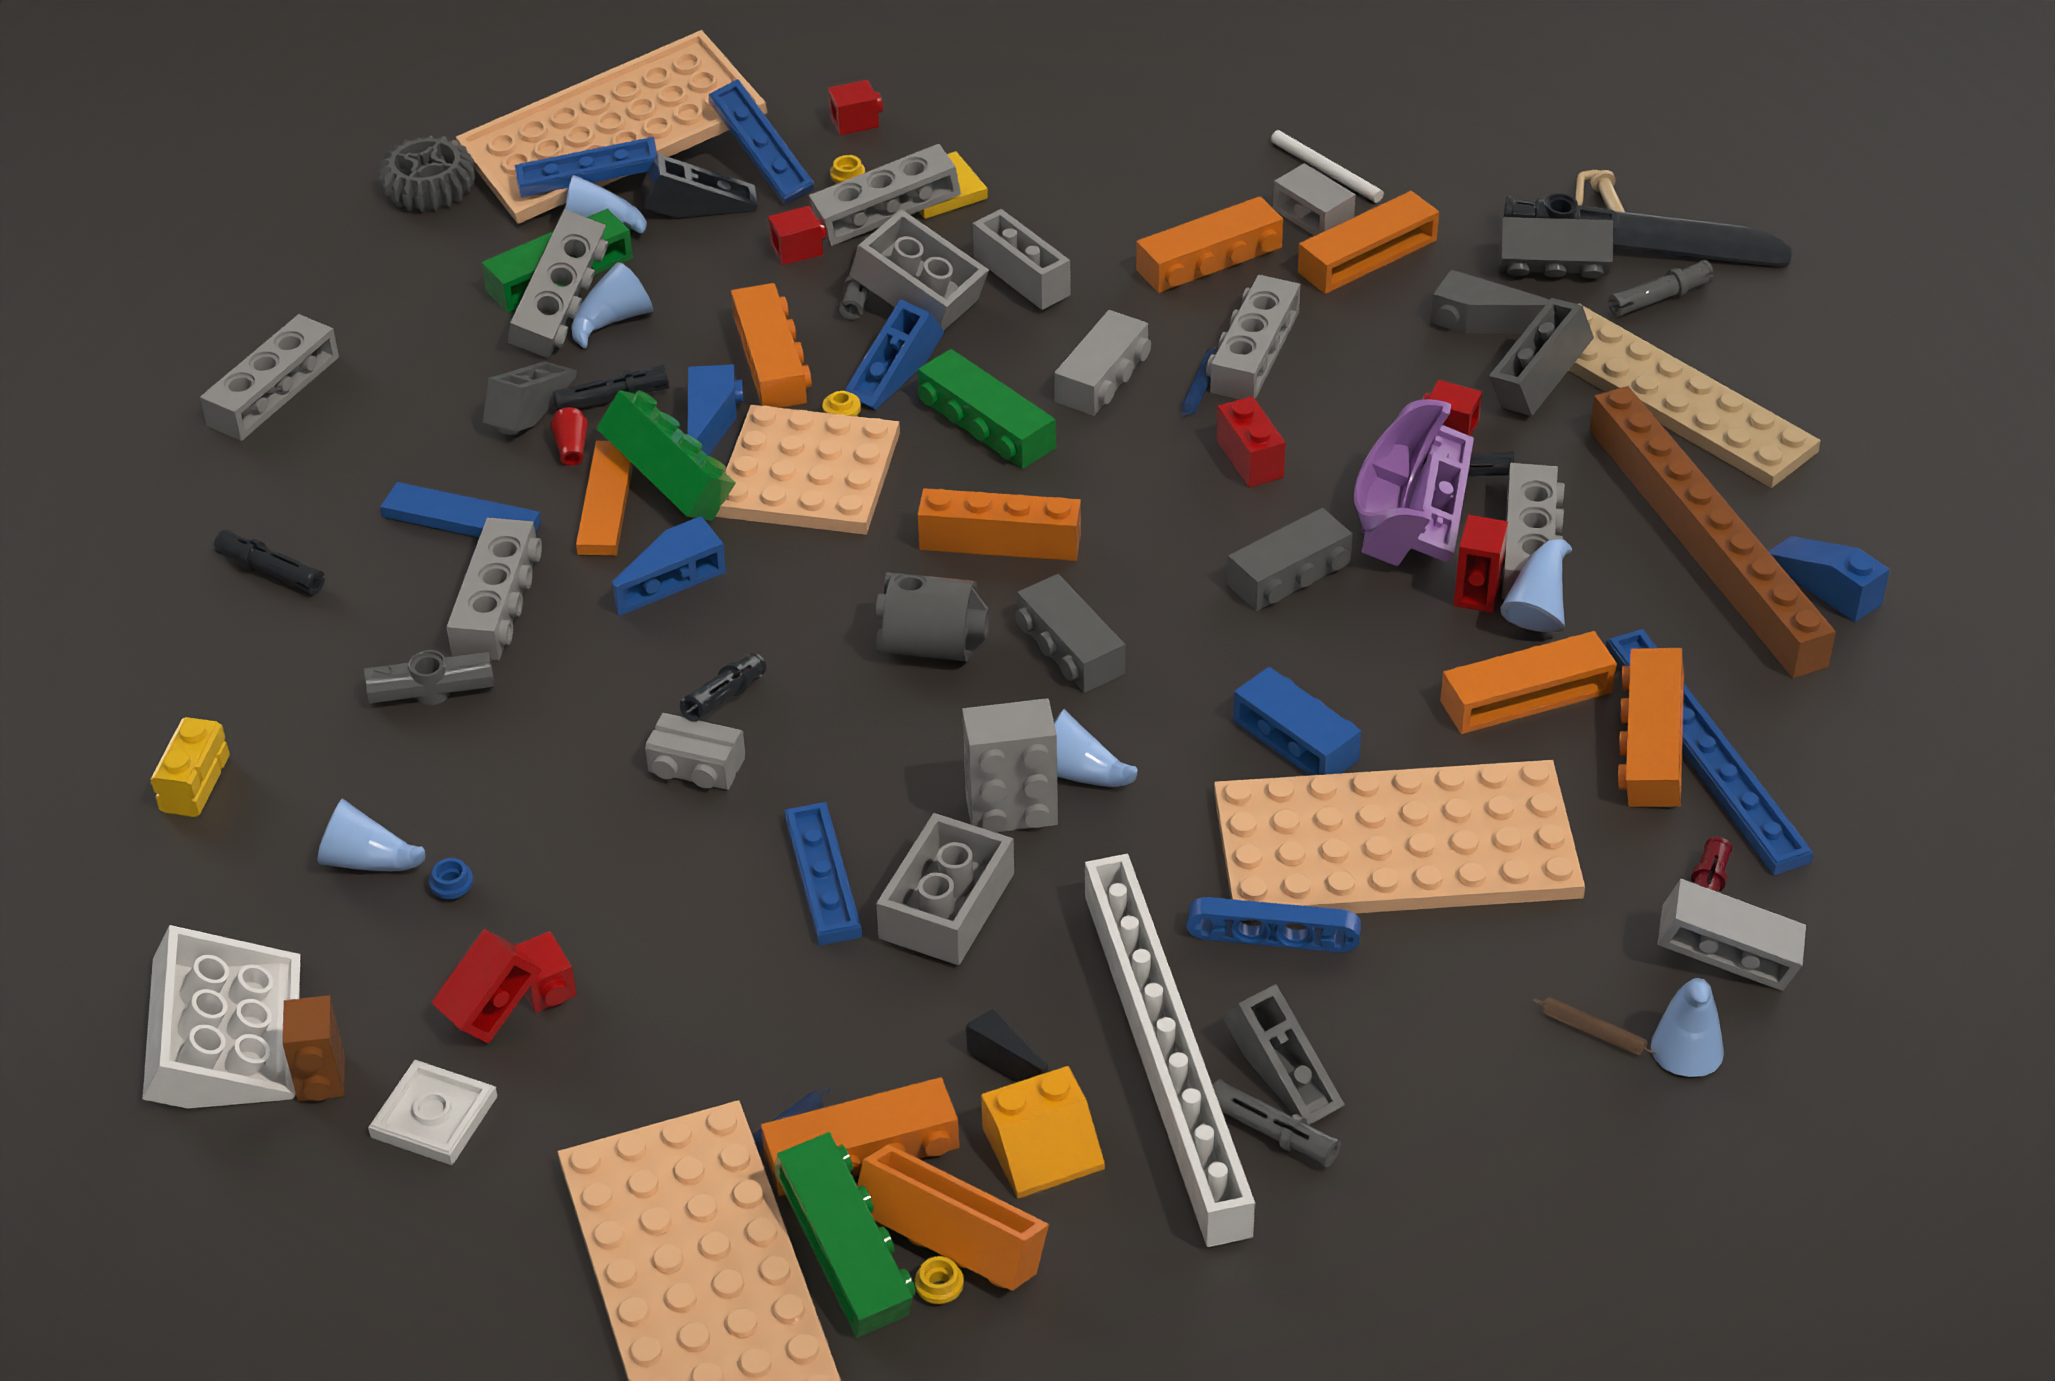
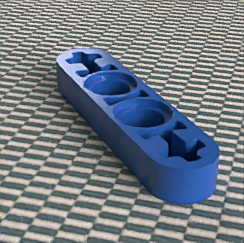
M1201 897L1191 902L1188 908L1186 923L1187 930L1198 939L1329 952H1348L1354 950L1359 945L1361 934L1360 918L1348 910ZM1252 919L1261 922L1262 925L1249 926L1241 921ZM1296 923L1305 926L1306 929L1293 930L1285 925Z

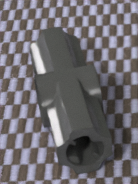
M424 650L413 655L409 663L365 669L369 703L415 697L422 704L436 705L447 700L451 692L494 687L490 652L445 658L438 651Z

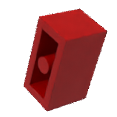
M1251 396L1219 405L1217 410V442L1248 488L1284 478L1286 442L1255 398Z
M1468 515L1459 546L1453 606L1490 613L1494 612L1502 582L1509 521Z
M484 928L431 1003L460 1030L489 1044L542 969L514 944Z

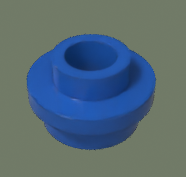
M447 858L436 863L429 877L431 891L436 896L444 899H454L463 896L472 888L474 881L471 869L462 860L456 858Z

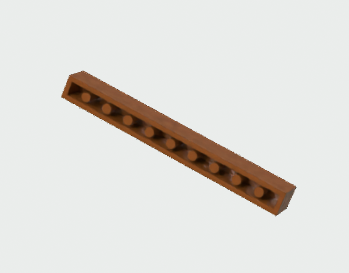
M1625 386L1595 395L1590 423L1592 435L1789 675L1794 679L1829 667L1836 631L1630 387Z

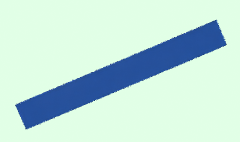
M1643 629L1606 640V648L1616 661L1617 667L1621 672L1623 666H1630L1631 649L1657 648ZM1684 683L1682 754L1773 875L1811 864L1814 852Z

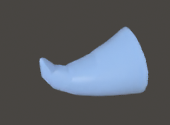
M575 175L571 178L567 193L566 210L588 217L608 209L627 228L638 233L645 231L647 221L636 207L598 185Z
M617 262L599 280L581 303L571 325L573 340L581 347H587L588 338L593 330H598L613 322L654 312L646 290L627 266Z
M1565 540L1547 541L1532 554L1524 565L1500 607L1501 615L1508 622L1518 627L1539 632H1561L1565 629L1562 560L1566 554L1572 552V547Z
M1065 709L1060 712L1054 722L1057 734V777L1106 787L1125 786L1136 780L1138 771L1136 766L1120 762Z
M342 798L337 804L322 837L317 861L320 865L367 871H404L417 867L425 861V849L422 846L417 847L407 844Z
M1701 978L1690 980L1678 990L1652 1037L1650 1049L1656 1053V1055L1653 1054L1654 1059L1664 1069L1677 1075L1695 1077L1715 1072L1722 1064L1724 1056L1719 1016L1711 986Z

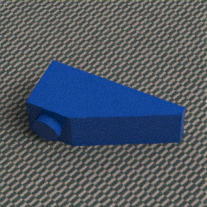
M900 299L844 391L856 395L860 399L861 404L873 410L881 406L918 371V368L926 364L945 333L933 315Z
M734 364L688 367V435L697 439L703 445L701 450L707 456L711 454L736 420L737 403L744 402L743 380H735Z
M702 516L665 530L612 581L615 611L619 616L726 573L724 544Z
M1791 536L1768 551L1791 579L1853 622H1857L1883 603L1890 569L1860 548Z

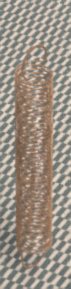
M1550 999L1547 1001V1003L1553 1004L1549 1014L1543 1010V1014H1547V1016L1556 1018L1595 1037H1601L1602 1040L1604 1039V1041L1606 1040V1042L1608 1041L1612 1045H1619V1047L1633 1054L1637 1053L1638 1056L1643 1049L1656 1055L1655 1052L1646 1049L1647 1040L1625 1030L1619 1032V1030L1617 1031L1619 1028L1579 1010L1575 1012V1010L1573 1011L1575 1008L1562 1003L1561 1005V1002L1556 1000L1552 1002ZM1572 1012V1014L1574 1013V1015L1571 1019V1022L1569 1023V1021L1567 1022V1020L1570 1016V1013ZM1578 1018H1579V1021H1580V1019H1581V1022H1580L1579 1026H1578V1023H1577V1025H1576V1022H1577ZM1588 1020V1023L1590 1022V1024L1588 1026V1029L1586 1030V1028L1584 1029V1027ZM1595 1025H1596V1028H1597V1026H1598V1029H1597L1596 1033H1595V1030H1594V1032H1593V1029H1594ZM1605 1031H1606V1034H1607V1032H1608V1035H1609L1610 1031H1611V1034H1612V1032H1613V1035H1612L1611 1039H1610V1036H1609V1038H1608V1035H1607L1606 1039H1605V1036H1604V1038H1603V1035H1604Z

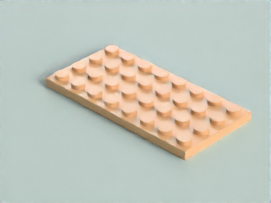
M700 30L456 136V140L459 145L466 146L467 152L471 154V159L474 161L476 171L517 224L565 204L568 188L521 197L514 166L516 164L654 137L657 154L670 157L729 130L708 101V94L737 79L745 87L763 114L767 113L766 102L708 36ZM623 177L593 182V184L602 187Z
M1553 760L1214 782V796L1230 899L1343 909L1356 914L1584 898L1585 884Z
M739 1100L558 1151L559 1162L628 1381H841Z

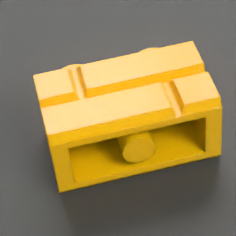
M188 717L181 720L151 777L153 790L157 793L156 800L159 810L164 813L191 817L200 815L221 774V769L224 768L230 756L227 742L224 741L225 734L222 724L217 721Z

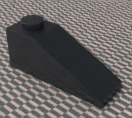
M660 154L656 155L640 186L644 208L656 214H666L675 218L755 212L758 207L755 185Z

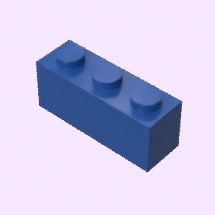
M1271 667L1266 668L1234 691L1233 721L1308 775L1341 774L1359 761L1361 730L1351 721L1339 716L1326 707L1321 700L1312 697L1296 686L1291 679L1283 677Z

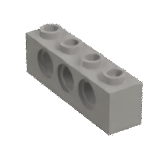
M936 144L809 195L814 215L817 219L821 218L824 222L827 233L826 240L830 246H833L882 226L901 209L910 215L961 194L955 165L940 144Z
M564 209L510 322L507 343L548 359L555 346L562 347L569 327L565 326L568 317L575 319L582 302V298L578 297L581 289L588 290L595 274V270L592 269L595 260L601 262L608 246V241L603 240L606 225ZM568 255H574V256H577V257H579V258H572V257H570V256H568ZM556 283H560L565 286H558L556 285ZM541 312H549L553 315H545Z
M1258 275L1252 287L1245 289L1240 310L1235 309L1232 314L1229 331L1221 334L1217 354H1211L1209 357L1206 376L1211 377L1210 393L1235 399H1244L1251 396L1256 399L1299 314V283Z
M300 314L294 317L200 396L206 426L240 441L246 438L339 358L334 329Z
M1510 463L1505 520L1509 522L1503 566L1502 599L1506 598L1522 568L1537 549L1549 540L1563 539V536L1555 535V532L1562 533L1564 509H1556V506H1563L1565 485L1564 483L1557 482L1558 466Z
M498 518L486 519L446 627L452 657L490 652L491 660L499 661L504 646L510 645L513 636L515 616L519 617L522 612L524 589L530 588L534 562H539L542 553V541L540 538H536L533 521Z

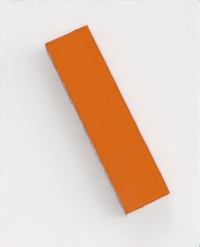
M596 441L576 542L577 555L617 556L633 464L610 441Z

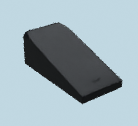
M991 1009L966 1025L967 1051L982 1063L1016 1083L1048 1072V1064L997 1010Z

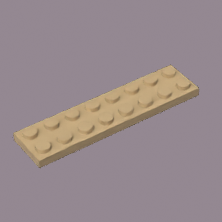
M1583 306L1594 339L1568 370L1604 392L1629 386L1661 425L1770 488H1773L1819 452L1820 439Z

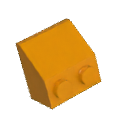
M1069 1066L981 1094L983 1131L1017 1199L1105 1169L1104 1159L1087 1100Z

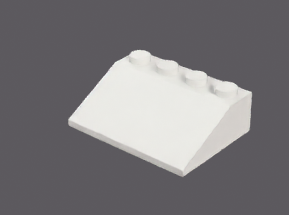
M169 925L153 957L143 1100L188 1109L292 1100L296 1092L282 1044L284 1000L299 999L300 954Z

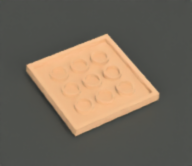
M751 405L725 471L736 484L723 505L720 506V510L715 517L867 535L900 435L899 421Z

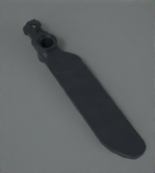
M1554 193L1546 199L1537 198L1536 202L1514 200L1513 196H1506L1503 217L1613 220V248L1773 267H1785L1790 264L1792 258V249L1784 241L1765 231L1749 227L1578 205L1574 197L1564 193Z

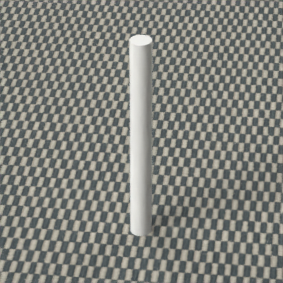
M1277 130L1273 133L1271 142L1369 200L1378 203L1382 199L1383 190L1283 132Z

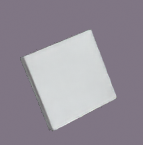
M414 1060L368 1127L370 1137L453 1165L496 1100V1087Z

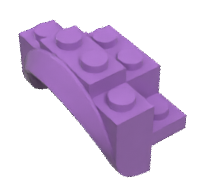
M1431 399L1417 400L1409 403L1401 410L1395 421L1382 434L1366 457L1357 477L1354 490V502L1362 525L1361 533L1365 534L1362 553L1397 567L1410 548L1447 563L1453 556L1474 438L1443 426V423L1450 414L1451 404ZM1427 453H1428L1427 461H1426V463H1425L1424 466H1423L1424 460H1425V458H1426V456H1427Z

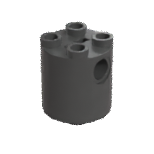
M887 572L884 581V594H878L876 603V618L883 619V628H879L877 633L876 651L969 661L970 656L987 638L990 623V607H987L979 597L977 582Z

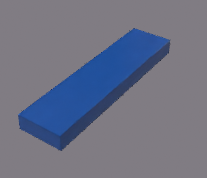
M739 79L708 94L710 104L783 205L814 190L812 179Z
M654 137L516 164L514 166L520 196L525 197L568 188L573 175L593 183L647 172L657 155Z
M396 482L380 506L382 517L479 538L487 518L533 521L535 532L542 522L539 511Z
M822 802L785 809V821L819 946L862 938L860 920L827 803Z

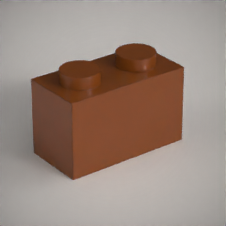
M331 996L284 1000L282 1044L298 1102L344 1097L345 1052Z

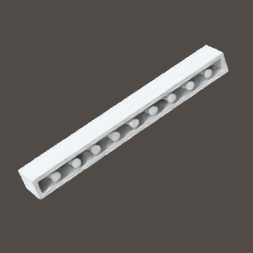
M1123 854L1085 862V898L1206 1246L1211 1247L1252 1238L1255 1201L1129 855Z

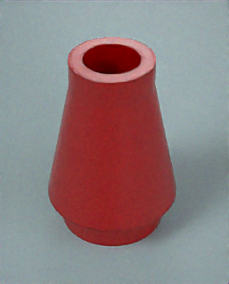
M576 408L560 409L553 415L550 429L558 447L561 462L567 466H575L584 460L583 451L588 421L583 413Z

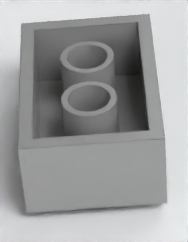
M901 209L858 245L849 276L894 307L897 306L901 299L930 312L944 331L979 300L989 269Z
M1049 698L962 708L965 790L971 825L995 833L1058 825L1057 734Z
M933 813L876 903L879 939L960 965L1014 875L1013 838Z

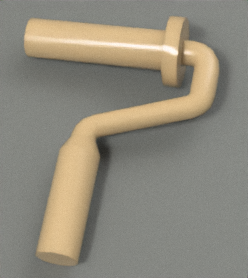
M1588 170L1578 174L1575 196L1578 205L1582 206L1584 180L1591 179L1592 189L1601 193L1607 209L1625 212L1613 187L1616 179L1612 171Z

